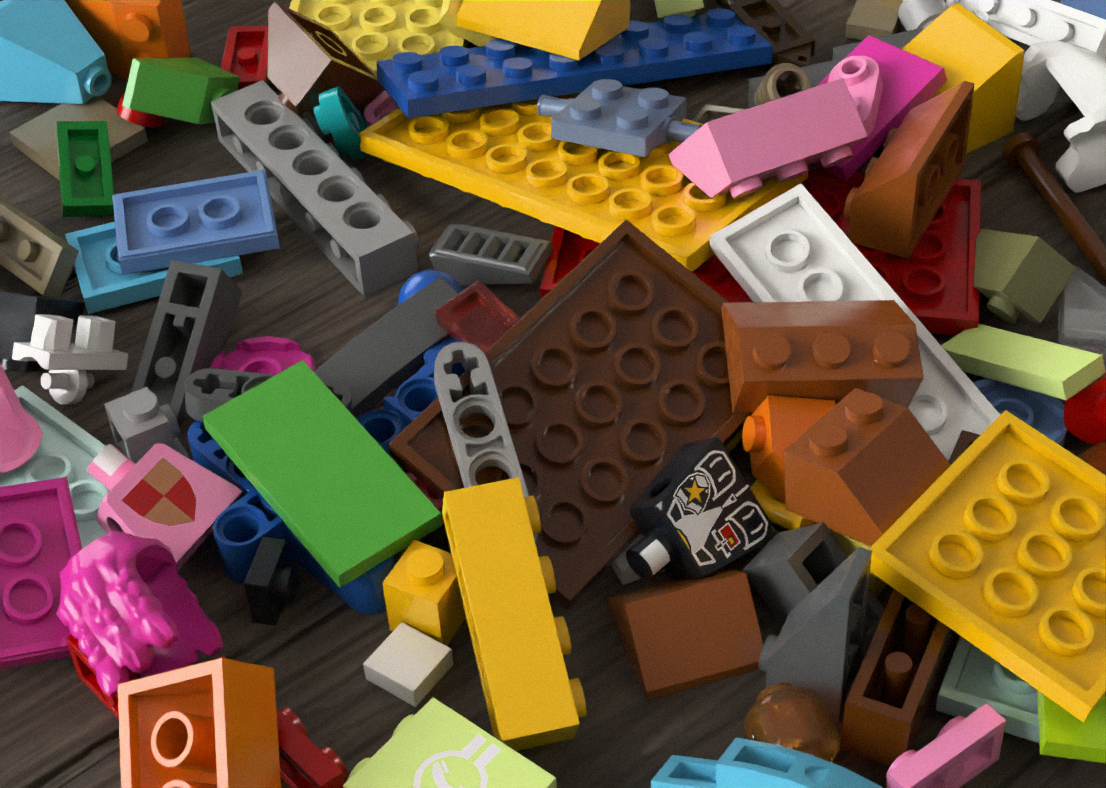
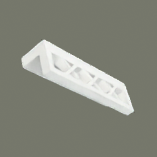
M946 1L948 7L959 3L968 10L979 9L985 11L990 17L989 25L1004 36L1031 46L1035 43L1050 41L1065 42L1087 48L1106 58V20L1055 1Z

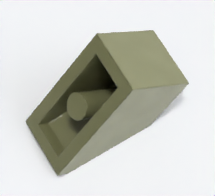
M981 229L976 237L974 287L990 299L986 305L987 308L998 317L1010 323H1015L1017 319L1041 323L1077 268L1038 236Z

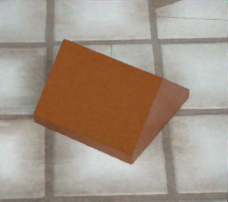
M720 568L702 578L674 580L607 598L608 609L646 700L759 670V660L764 645L746 572Z

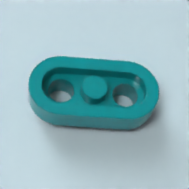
M337 86L320 93V105L314 107V114L323 134L332 133L334 143L341 156L349 155L354 162L372 156L360 150L361 139L358 133L365 130L367 126L362 115L341 87Z

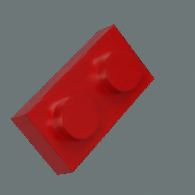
M268 26L229 27L221 68L240 76L237 90L261 80L270 87L271 81L267 77Z

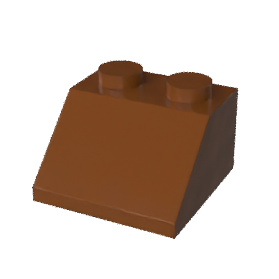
M854 388L784 450L786 510L816 523L824 522L827 528L872 546L951 465L909 408L881 398L874 393Z

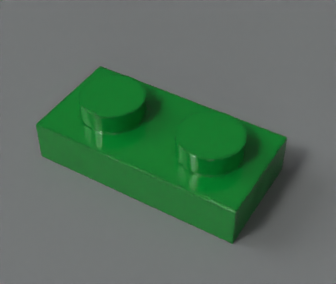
M57 121L56 138L62 217L114 216L112 198L114 189L108 122Z

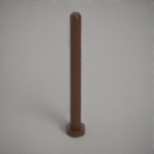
M1027 132L1014 135L1005 143L1002 150L1003 157L1011 167L1022 168L1106 284V246L1038 156L1041 148L1034 136Z

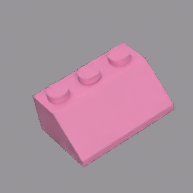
M841 78L706 122L673 150L669 157L672 164L711 198L731 192L733 199H737L763 187L762 180L776 176L779 183H784L809 171L807 165L821 161L823 168L839 164L851 158L853 153L850 148L868 137L845 79Z

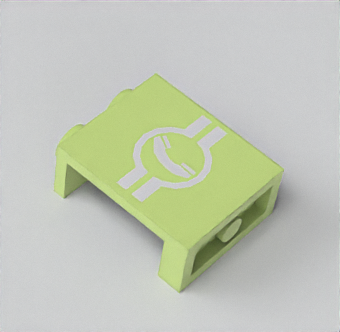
M433 697L415 715L411 714L405 717L396 727L392 738L371 758L361 760L353 768L343 788H557L556 777Z

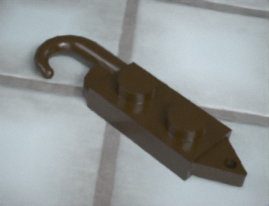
M715 0L722 9L733 11L736 19L744 25L754 28L758 34L773 45L772 64H769L771 68L781 63H790L798 67L811 65V57L815 55V39L777 0Z

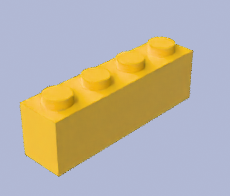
M519 477L444 492L442 515L493 736L515 751L573 739L580 725L578 718L587 715L586 702L579 678H568L563 655L571 654L570 636L564 617H553L548 594L556 593V582L549 556H538L533 534L541 533V522L534 496L524 497Z

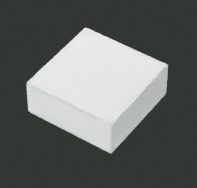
M403 622L363 663L366 680L414 707L420 703L454 665L451 648Z

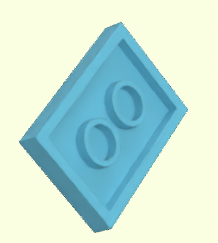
M115 222L65 234L67 243L79 250L74 267L88 314L115 309L122 305L161 295L169 267L122 275L118 259ZM239 255L191 263L220 268L229 277L243 274Z

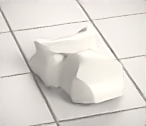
M1050 41L1032 44L1024 54L1016 117L1021 121H1027L1045 113L1054 101L1074 102L1085 117L1069 124L1064 130V136L1071 144L1068 150L1056 162L1055 170L1064 179L1065 184L1075 193L1106 184V58L1087 48L1065 42Z

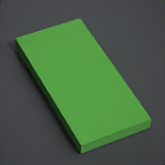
M304 360L203 415L204 426L207 432L339 588L408 547L413 540H419L442 526L441 512Z

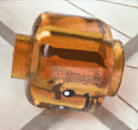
M777 683L765 688L758 694L757 702L748 710L743 722L748 740L779 745L808 753L833 763V759L836 757L841 746L840 736L820 693L810 687L792 686L790 683Z

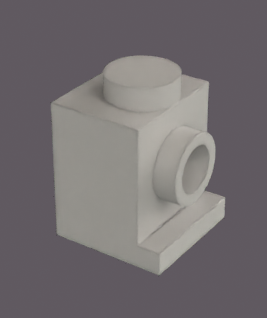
M148 387L104 404L116 448L135 464L157 443H163L190 459L177 436L181 435V431L171 407L168 404L159 406L156 395Z

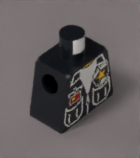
M719 437L684 444L630 506V516L644 537L626 551V559L631 569L639 577L647 581L652 580L663 569L673 580L697 579L712 574L768 542L777 534V531Z

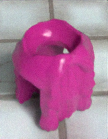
M111 531L108 535L97 538L70 558L66 567L59 572L61 593L60 605L56 615L65 627H69L70 633L78 639L79 649L88 657V665L96 671L97 683L109 697L115 698L118 694V684L129 682L128 669L135 673H140L141 678H144L145 676L180 669L201 661L198 654L199 651L206 655L216 656L219 654V650L223 648V641L218 627L213 621L208 619L204 609L198 604L196 595L189 589L187 582L179 575L177 563L170 548L158 539L142 538Z

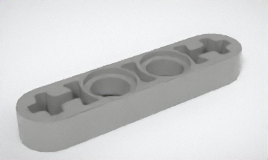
M454 342L445 346L438 353L435 360L434 385L464 488L477 486L476 474L483 468L495 466L504 470L510 479L519 477L524 497H529L487 357L480 348L468 342ZM455 363H462L466 371H471L469 385L471 395L462 398L463 389L458 375L451 374L452 365ZM481 413L491 419L494 429L485 437L473 438L465 434L459 424L466 415ZM533 534L536 544L538 534Z

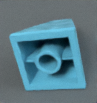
M2 0L0 2V101L84 104L94 96L103 95L111 86V74L108 71L105 54L65 0Z

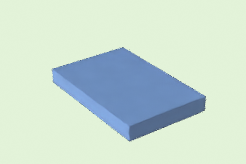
M266 170L112 195L118 259L122 275L169 267L171 260L196 263L280 248Z

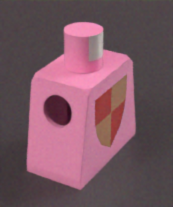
M163 443L155 444L136 464L112 444H108L99 452L87 468L88 473L110 490L103 498L96 516L101 528L107 534L111 531H116L142 538L158 539L170 548L177 563L178 571L212 535L216 518L225 509L238 501L242 493L232 483Z

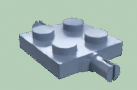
M613 79L594 81L575 99L570 98L566 100L543 94L537 104L539 116L552 117V139L646 157L656 146L670 143L671 141L683 143L703 126L681 122L686 117L687 98L669 95L666 90L661 88L641 90L622 86L621 82Z

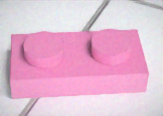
M988 703L966 718L962 715L954 717L940 730L936 739L917 752L915 750L904 752L891 764L886 774V788H960L999 760L1006 719Z

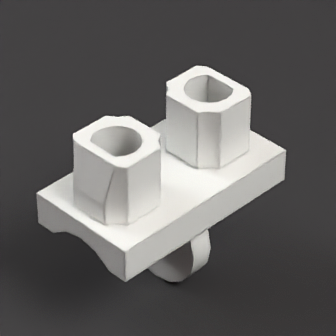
M35 314L31 343L14 342L12 359L18 361H38L41 368L49 370V373L42 374L41 386L44 389H49L50 395L57 403L71 405L80 402L85 396L86 390L94 385L93 374L87 373L86 370H126L128 354L113 349L116 323L113 320L98 316L79 315L75 343H70L73 319L56 315Z

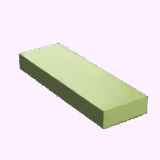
M979 323L978 328L966 329L941 345L964 372L1063 400H1068L1106 373L1101 354Z

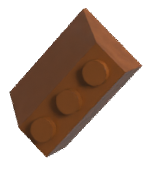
M963 81L914 107L908 112L899 128L892 127L890 129L882 154L879 158H871L863 183L859 188L853 187L846 199L844 217L850 219L848 238L851 242L909 259L965 166L975 83Z
M895 300L723 303L721 310L733 413H753L767 395L835 400L837 404L854 388L874 393L881 398L908 408L924 379L916 324Z

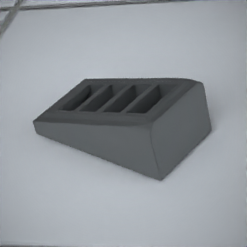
M449 224L431 249L430 259L435 270L450 274L461 286L532 284L552 253L553 247L550 241L469 225Z

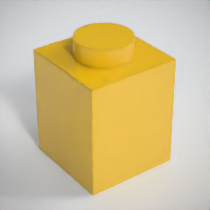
M413 540L382 582L389 629L394 631L403 622L447 646L466 619L452 554Z

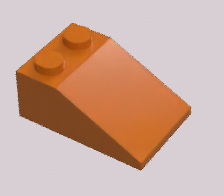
M65 0L105 54L108 71L128 80L132 59L189 58L191 54L181 0Z

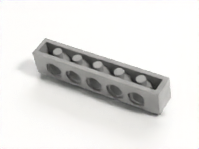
M263 80L211 101L218 140L248 172L266 170L270 196L364 297L418 273L416 250L419 249L420 242L412 224L407 220L402 221L391 210L386 198L380 193L375 194L365 184L361 173L356 168L350 169L340 158L333 144L330 142L325 143L315 133L309 120L306 118L301 119L296 113L287 108L279 100V95Z

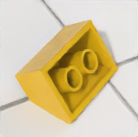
M464 0L456 17V26L579 61L629 28L630 0Z

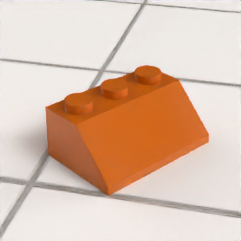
M219 658L118 684L121 788H281L274 668Z

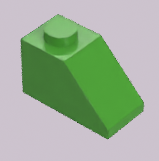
M197 57L132 59L122 106L136 111L195 124L215 123L211 101L237 91L240 76Z

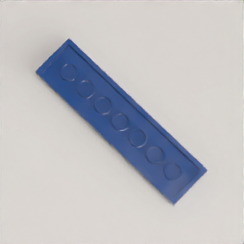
M718 8L711 9L707 12V15L688 17L675 14L666 16L664 21L659 22L630 21L629 28L579 61L504 39H496L487 42L486 46L481 47L447 46L440 49L439 53L425 55L413 52L398 53L393 56V59L377 61V80L407 118L539 99L543 94L553 97L580 93L594 81L601 79L617 80L622 83V86L772 64L773 45L758 34L754 28L746 26L736 19L733 11Z

